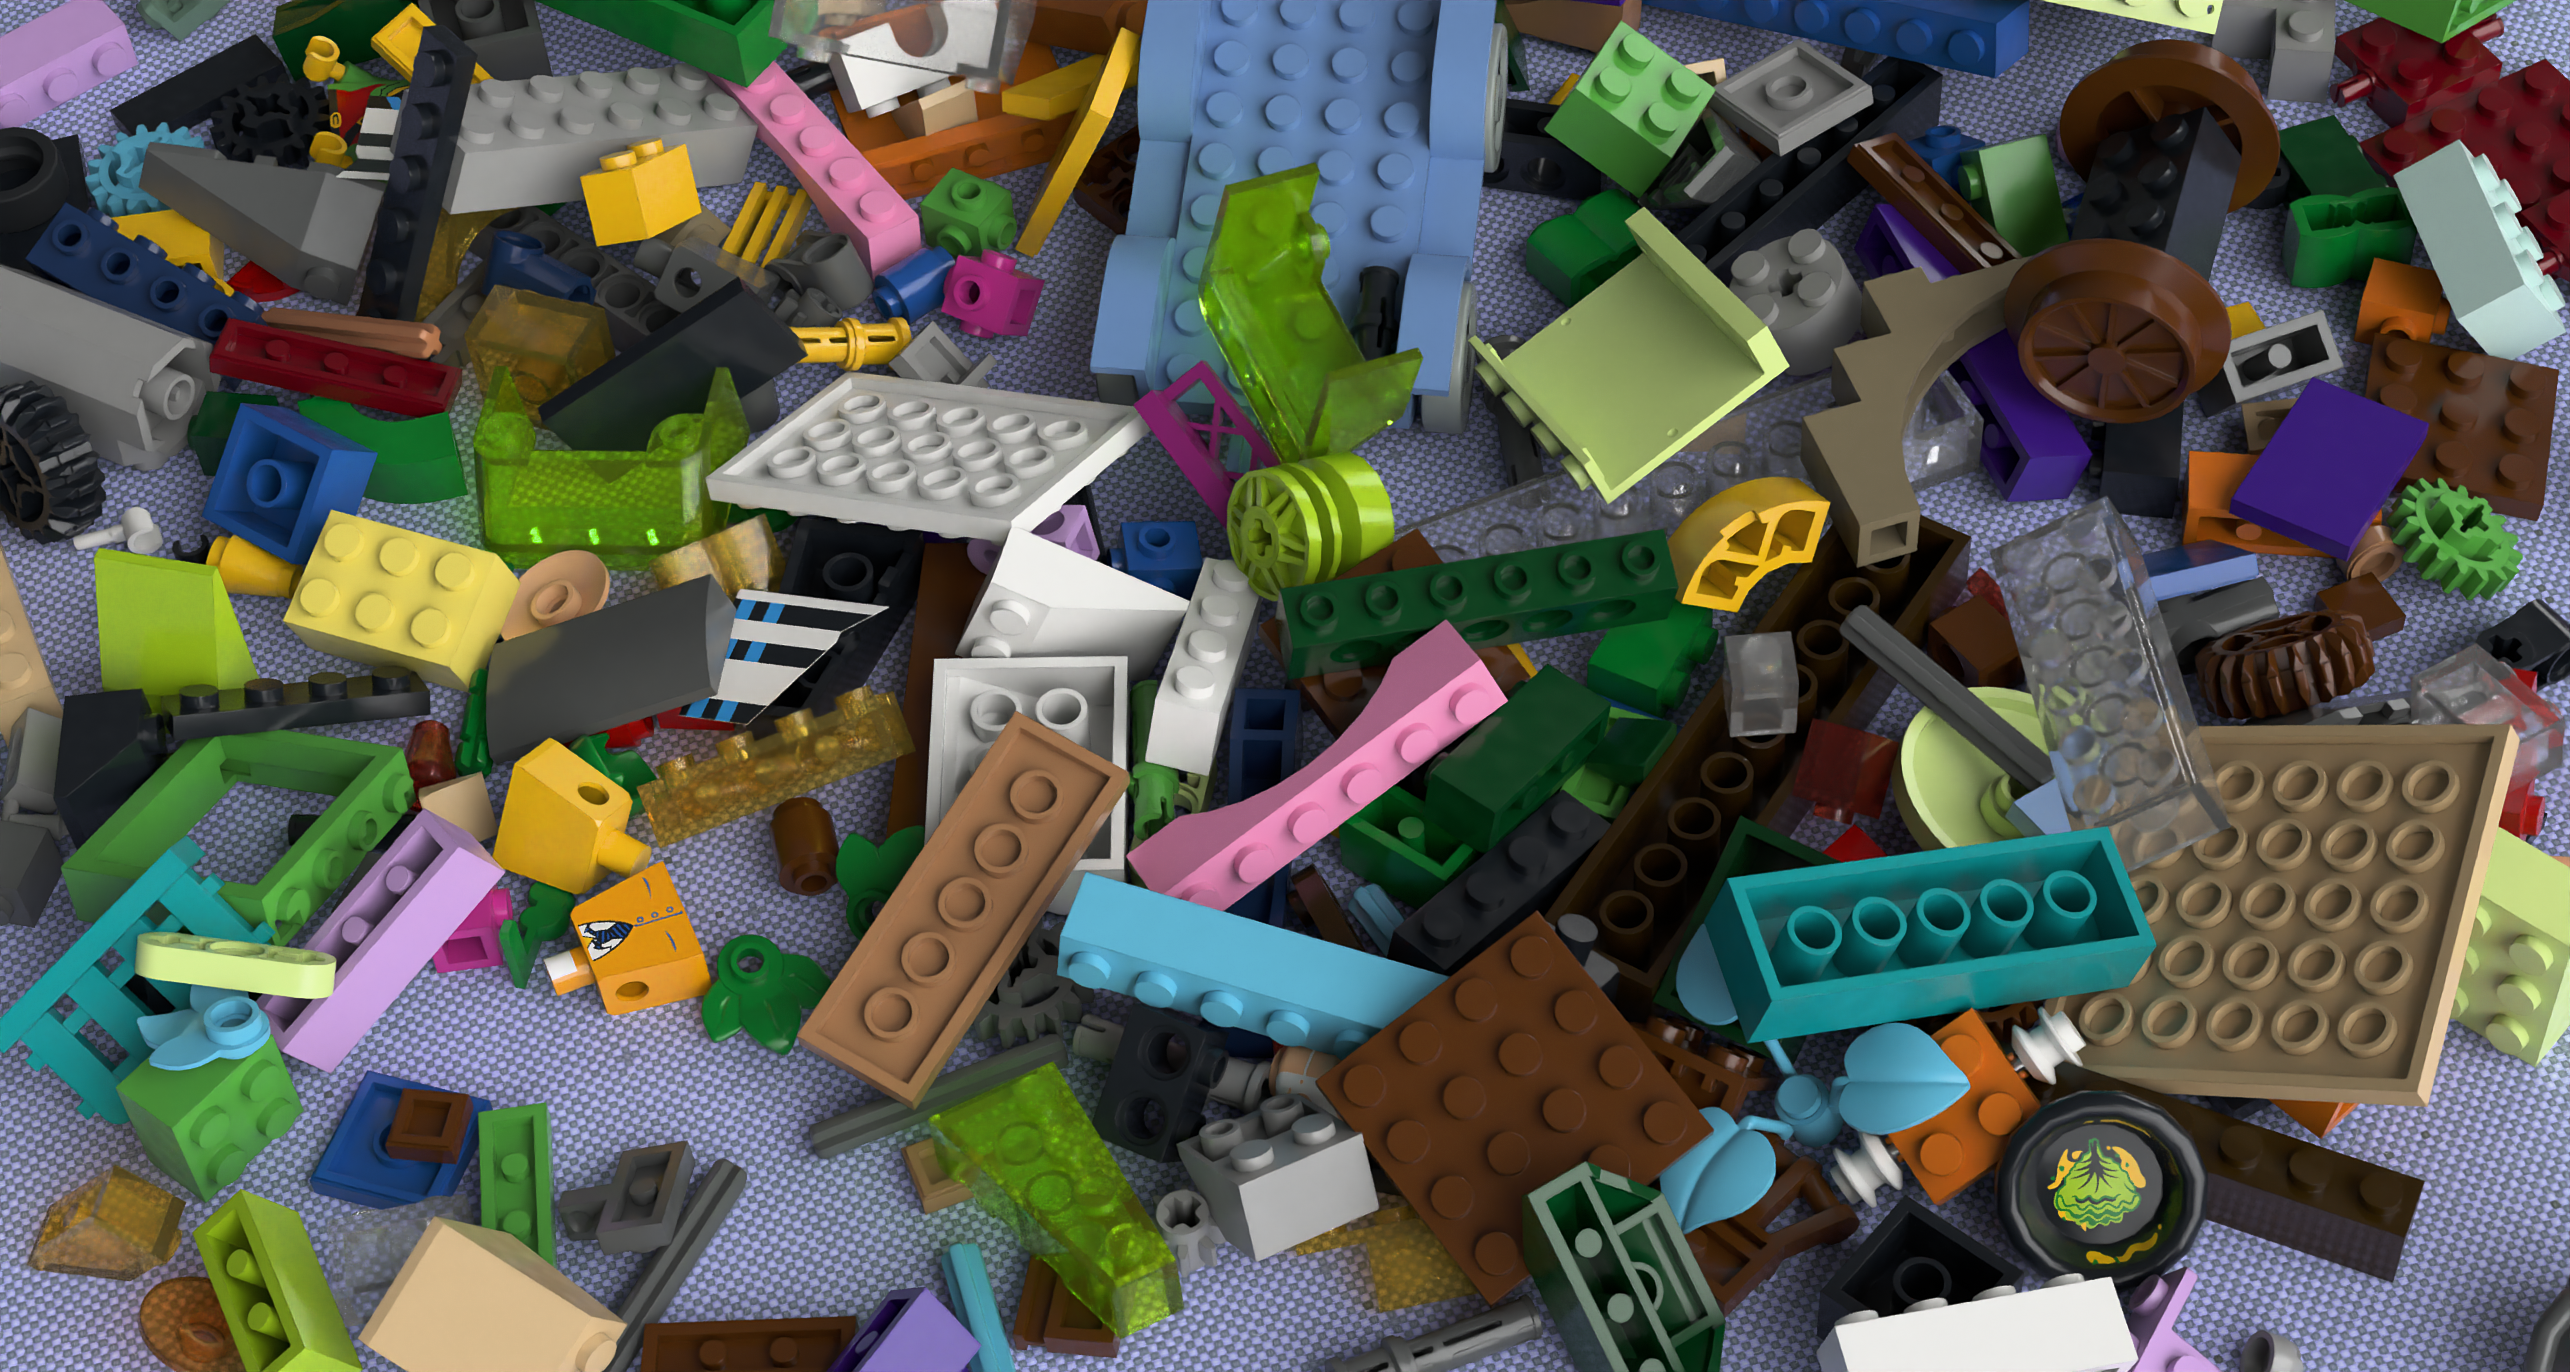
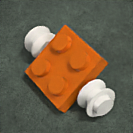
M2040 1007L2038 1011L2041 1025L2030 1032L2017 1025L2012 1026L2011 1045L2017 1056L2013 1052L2005 1053L1980 1014L1973 1008L1931 1035L1930 1037L1939 1045L1949 1059L1966 1075L1971 1088L1953 1105L1938 1115L1908 1129L1890 1133L1884 1140L1878 1135L1859 1132L1861 1148L1851 1155L1835 1148L1833 1154L1838 1164L1830 1169V1173L1846 1198L1852 1204L1863 1199L1870 1207L1875 1208L1877 1206L1875 1190L1881 1185L1887 1183L1897 1190L1903 1188V1168L1900 1163L1906 1161L1934 1205L1937 1206L1943 1205L1993 1171L1998 1164L2011 1133L2041 1106L2024 1080L2029 1076L2028 1071L2036 1080L2054 1085L2056 1084L2055 1066L2064 1060L2078 1067L2083 1065L2076 1052L2086 1046V1043L2065 1013L2061 1010L2051 1017L2043 1007Z

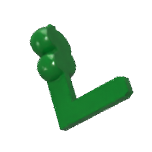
M536 882L528 890L527 902L530 907L524 909L518 917V926L516 921L504 919L499 932V939L516 988H526L542 942L554 941L562 937L568 930L570 924L569 914L576 904L573 893L542 882ZM520 932H521V934L524 936L523 942H522V938H521Z

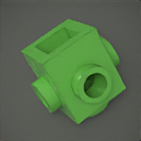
M952 167L920 203L926 244L933 248L935 246L943 247L954 259H957L958 255L981 257L983 249L997 252L1005 250L1015 237L1017 221L1014 218L1011 191L993 181H985Z

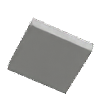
M1797 39L1714 86L1716 91L1709 100V107L1781 157L1874 102L1870 85L1801 39Z

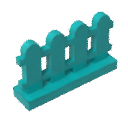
M187 835L171 846L0 1018V1051L4 1054L18 1041L24 1042L33 1051L25 1061L36 1072L47 1064L84 1100L75 1109L87 1120L97 1112L112 1124H125L130 1121L115 1087L155 1051L142 1038L137 1019L142 1016H153L156 1014L125 986L136 974L134 970L137 937L139 935L149 932L177 933L185 925L197 936L271 945L268 940L276 933L265 921L254 929L217 893L225 883L214 872L203 880L192 869L206 853ZM158 902L162 903L171 912L159 926L146 916ZM112 948L125 959L113 972L109 971L100 962ZM144 977L176 1007L171 1013L191 1008L190 991L192 984ZM66 994L79 1005L67 1019L54 1008ZM91 1018L129 1053L117 1067L79 1032Z

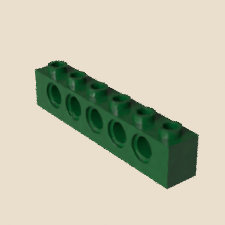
M1664 529L1282 588L1279 592L1275 625L1287 680L1390 664L1395 656L1446 619L1472 650L1665 620L1668 618L1679 586Z

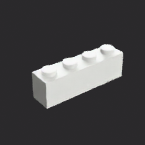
M1206 557L1155 699L1145 756L1146 762L1209 776L1234 700L1235 688H1238L1256 634L1263 598L1256 594L1249 586V578L1238 569L1234 560L1221 561Z
M2079 1273L2053 1278L2042 1284L2038 1290L2016 1293L2013 1286L1991 1288L1977 1294L1971 1302L1948 1306L1944 1298L1927 1299L1907 1307L1904 1310V1314L1879 1318L1878 1313L1873 1310L1855 1312L1835 1322L1834 1328L1816 1352L1822 1372H2128L2139 1360L2112 1278L2105 1277L2085 1281L2083 1275Z

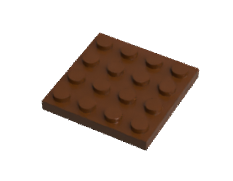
M1538 911L1526 918L1315 1081L1316 1087L1341 1119L1354 1132H1361L1363 1134V1143L1366 1151L1490 1309L1532 1277L1524 1262L1521 1195L1580 1161H1587L1601 1167L1603 1170L1648 1186L1714 1133L1713 1127Z

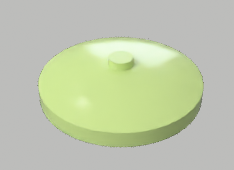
M1967 688L2058 763L2059 770L2054 778L2112 746L2106 738L2084 720L2048 700L2006 688ZM1924 706L1915 715L1900 739L1894 753L1891 771L1893 794L1898 810L1905 825L1919 846L1924 851L2026 838L2005 815L2014 801L2030 792L1933 711Z

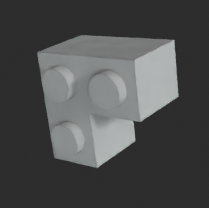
M2223 0L2216 33L2211 34V48L2229 57L2268 60L2267 99L2325 104L2335 52L2336 0Z

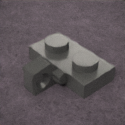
M688 1140L623 1151L611 1184L563 1191L557 1208L570 1241L598 1240L603 1255L629 1251L633 1253H646L660 1246L670 1245L696 1163Z

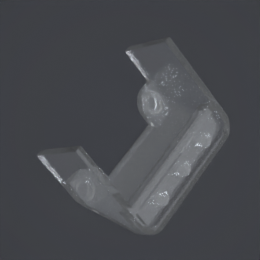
M774 0L768 36L785 44L796 46V58L830 64L831 55L837 54L966 78L965 89L999 95L1001 84H1013L1034 21L1037 0Z

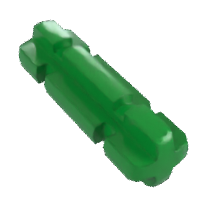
M483 668L477 669L472 674L468 692L472 694L466 700L459 739L463 742L457 746L454 761L460 777L482 771L483 778L486 779L492 770L493 760L489 754L486 724V692L489 670Z

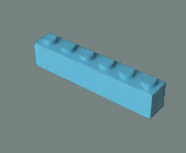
M1085 872L1061 932L1057 975L1070 978L1077 984L1087 988H1104L1138 998L1141 1002L1152 1007H1169L1203 1017L1208 1022L1220 1027L1234 1026L1268 1036L1285 1046H1302L1326 1054L1336 1055L1341 1061L1450 978L1089 872Z

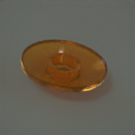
M198 1276L172 1278L159 1283L146 1294L138 1312V1329L148 1349L162 1363L176 1372H246L210 1278Z

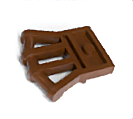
M1754 1130L1760 1132L1768 1139L1775 1152L1776 1175L1779 1178L1771 1185L1767 1193L1755 1205L1743 1213L1703 1225L1684 1235L1724 1318L1764 1279L1770 1280L1783 1260L1822 1243L1827 1245L1840 1243L1853 1235L1860 1225L1859 1218L1851 1206L1840 1204L1822 1176V1165L1807 1154L1801 1157L1797 1156L1784 1146L1785 1140H1782L1776 1133ZM1660 1181L1652 1189L1661 1192ZM1803 1197L1814 1213L1813 1216L1769 1234L1764 1230L1796 1198L1800 1199Z

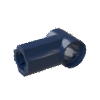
M509 230L494 231L479 290L486 296L504 303L527 305L564 325L579 324L585 313L592 309L597 290L591 284V277L544 254V243L532 236Z

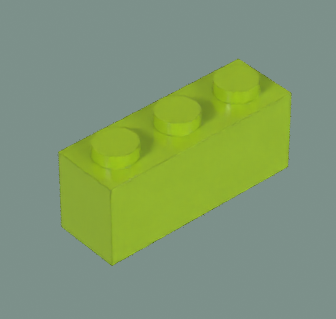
M240 1189L192 1232L246 1372H361L363 1370L297 1211Z

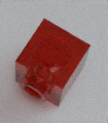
M1813 718L1792 796L1815 802L1814 816L1851 826L1855 813L1879 819L1900 743L1870 732Z

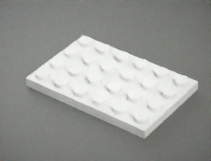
M847 371L705 479L710 500L735 503L743 509L763 507L784 510L792 516L811 514L836 518L841 523L866 522L887 525L889 529L894 531L915 529L935 532L943 538L970 537L990 540L992 544L1002 546L1011 528L1015 526L1031 532L1048 516L1059 511L1062 505L1079 490L1092 483L1096 476L1117 458L1127 454L1129 448L1150 432L1151 429L1134 406Z

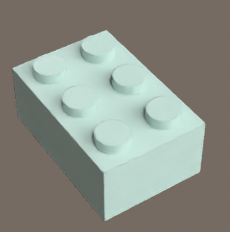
M2459 139L2393 175L2456 319L2490 356L2513 360L2567 332L2557 310L2566 306L2563 296L2549 274L2543 276L2536 262L2544 258L2541 248L2527 226L2521 228L2515 216V213L2522 210L2521 205L2505 178L2499 180L2496 171L2484 153L2474 157Z

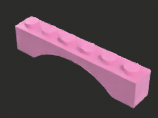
M775 61L747 88L707 72L708 76L728 96L734 98L739 103V106L758 125L756 137L770 147L796 176L816 205L831 233L848 234L873 282L878 274L922 248L918 214Z
M1446 619L1392 659L1381 685L1362 713L1337 741L1307 766L1276 786L1244 801L1208 812L1178 816L1125 856L1149 890L1224 911L1489 716L1508 700L1482 660Z

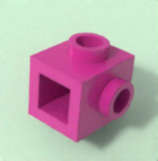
M983 249L981 257L958 255L956 264L949 270L944 281L943 291L945 299L941 312L961 319L959 329L978 337L992 339L994 333L1027 336L1045 280L1015 269L1017 259L997 251Z

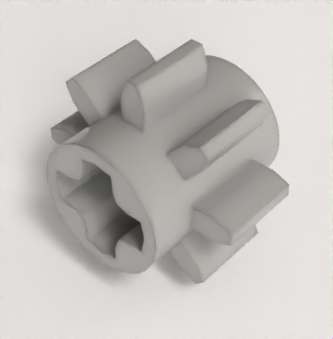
M1182 1185L1180 1190L1173 1191L1164 1197L1154 1195L1152 1202L1155 1218L1140 1220L1142 1242L1151 1245L1152 1265L1157 1268L1166 1263L1169 1267L1180 1271L1182 1277H1187L1190 1271L1200 1269L1205 1264L1215 1267L1217 1265V1256L1214 1244H1222L1228 1241L1225 1240L1205 1199L1198 1193L1190 1191L1188 1185Z

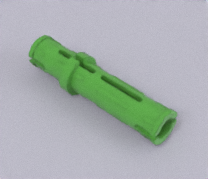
M1157 680L1141 681L1133 686L1130 691L1133 773L1129 772L1130 784L1128 785V793L1134 800V833L1140 840H1143L1146 836L1145 822L1148 824L1147 839H1149L1175 819L1173 799L1174 793L1178 794L1179 775L1175 768L1145 761L1157 696Z

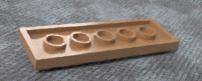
M1015 711L797 1034L799 1044L915 1111L1130 784L1129 772Z

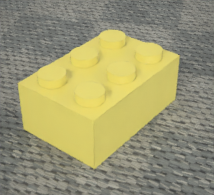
M331 510L283 622L310 649L377 668L384 666L405 667L410 672H416L421 680L470 693L468 690L471 676L477 669L486 668L494 644L497 642L521 582L495 553Z

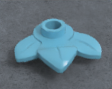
M192 984L190 991V1009L168 1014L142 1016L137 1019L142 1038L149 1047L155 1049L149 1058L150 1065L165 1070L179 1071L192 1069L218 1057L233 1060L245 1058L261 1048L267 1042L271 1033L267 1015L259 1009L255 1001L249 998L248 991Z

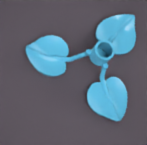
M1702 924L1679 962L1676 974V989L1684 1008L1695 1019L1710 1025H1726L1737 1020L1738 1016L1705 924ZM1904 1023L1881 1024L1872 1027L1858 1036L1850 1044L1845 1054L1844 1065L1848 1076L1834 1078L1830 1092L1819 1078L1809 1074L1799 1075L1777 1039L1763 1041L1785 1078V1081L1781 1084L1775 1095L1774 1101L1775 1110L1780 1119L1773 1120L1748 1115L1736 1124L1733 1118L1720 1108L1706 1107L1699 1110L1713 1127L1714 1133L1660 1176L1661 1192L1664 1194L1683 1235L1688 1234L1703 1225L1731 1218L1748 1210L1771 1187L1776 1175L1775 1152L1768 1139L1760 1132L1754 1130L1776 1133L1782 1140H1788L1793 1135L1799 1143L1808 1147H1820L1834 1140L1842 1128L1843 1119L1850 1127L1866 1134L1884 1135L1895 1133L1918 1125L1946 1110L1971 1088L1970 1082L1966 1075L1949 1059L1928 1034L1917 1027Z

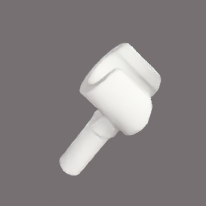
M132 507L125 511L121 517V524L77 535L73 538L75 548L78 551L126 541L130 551L143 555L155 552L163 544L159 526L153 524L150 513L140 507Z

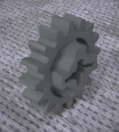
M1040 919L971 1024H975L978 1040L984 1042L995 1033L1000 1034L1002 1047L1010 1049L1016 1037H1026V1041L1029 1043L1039 1039L1040 1033L1048 1031L1049 1034H1058L1062 1038L1064 1035L1061 1022L1065 1019L1074 1023L1082 1022L1083 1011L1081 1004L1094 1002V989L1081 986L1070 978L1057 975L1060 935L1065 925L1064 922L1061 921L1050 930L1044 929L1043 919Z

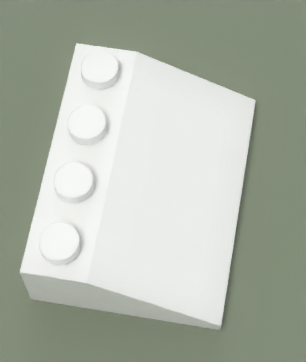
M1128 656L934 659L924 846L1015 711L1130 772L1131 704ZM1128 787L1046 911L1059 915H1069L1085 872L1128 884V858L1125 856L1128 854L1129 843Z

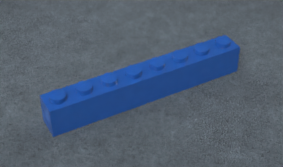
M1642 0V4L1990 78H1997L2029 52L2030 0Z

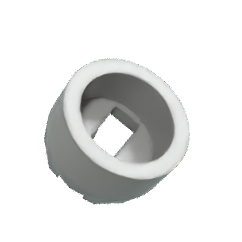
M2260 1330L2254 1333L2244 1346L2240 1359V1372H2304V1365L2300 1359V1350L2295 1343L2284 1336Z

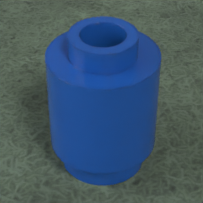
M935 246L930 250L921 248L878 274L874 279L876 290L872 292V298L879 313L887 321L892 317H903L908 325L941 306L945 299L943 291L945 278L949 270L956 264L953 257L941 246Z

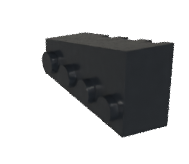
M800 518L778 593L887 606L889 608L842 631L837 642L746 725L752 760L812 767L816 765L918 597L924 553L923 531L910 529L894 531L882 526Z

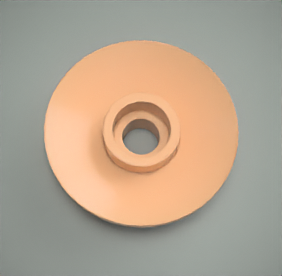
M584 550L563 551L541 560L518 579L521 584L500 634L506 641L601 610L610 588V576L607 567L595 554Z

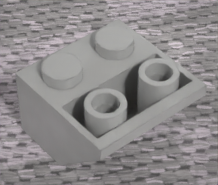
M1300 1094L1273 1096L1265 1100L1260 1105L1259 1110L1235 1120L1223 1119L1211 1122L1200 1129L1199 1135L1177 1144L1179 1156L1200 1195L1207 1202L1209 1211L1225 1240L1256 1262L1380 1209L1366 1147L1363 1143V1134L1361 1132H1354L1345 1122Z

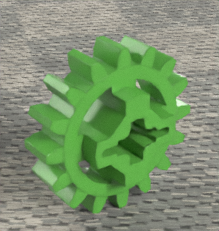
M2420 478L2413 486L2408 485L2390 507L2393 511L2386 518V523L2396 529L2390 537L2393 543L2405 546L2407 549L2401 558L2408 563L2417 562L2419 565L2416 569L2421 573L2420 577L2425 581L2430 579L2434 582L2436 579H2439L2443 592L2449 594L2454 587H2457L2466 600L2472 601L2478 593L2486 600H2489L2497 591L2501 593L2519 572L2516 566L2522 561L2523 555L2513 549L2519 541L2517 535L2503 531L2501 527L2507 521L2502 515L2492 516L2490 513L2493 509L2484 498L2480 499L2477 496H2474L2473 499L2468 498L2465 486L2459 485L2455 491H2452L2442 478H2437L2432 485L2425 479Z

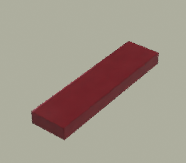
M228 318L209 356L211 373L416 418L447 411L450 413L462 385L461 368Z

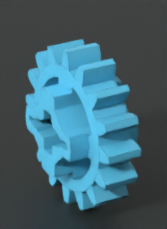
M161 122L155 132H148L144 124L137 126L136 135L128 137L122 132L115 134L118 143L114 147L102 144L98 147L101 159L88 161L87 166L91 175L85 177L97 209L104 214L109 213L112 218L172 209L139 188L146 149L150 142L205 148V145L200 136L191 138L187 127L182 126L174 133H170L168 124Z

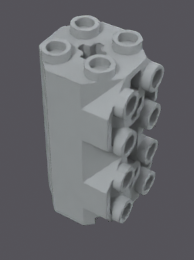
M0 264V388L14 383L21 384L30 380L38 386L47 385L52 390L54 397L62 396L66 400L67 409L70 413H77L79 415L80 426L85 433L91 434L89 442L93 450L100 454V457L122 466L133 465L138 470L149 471L161 468L167 462L168 457L176 456L188 444L187 431L191 417L198 415L206 392H217L221 381L220 374L210 372L209 356L213 350V344L31 273Z

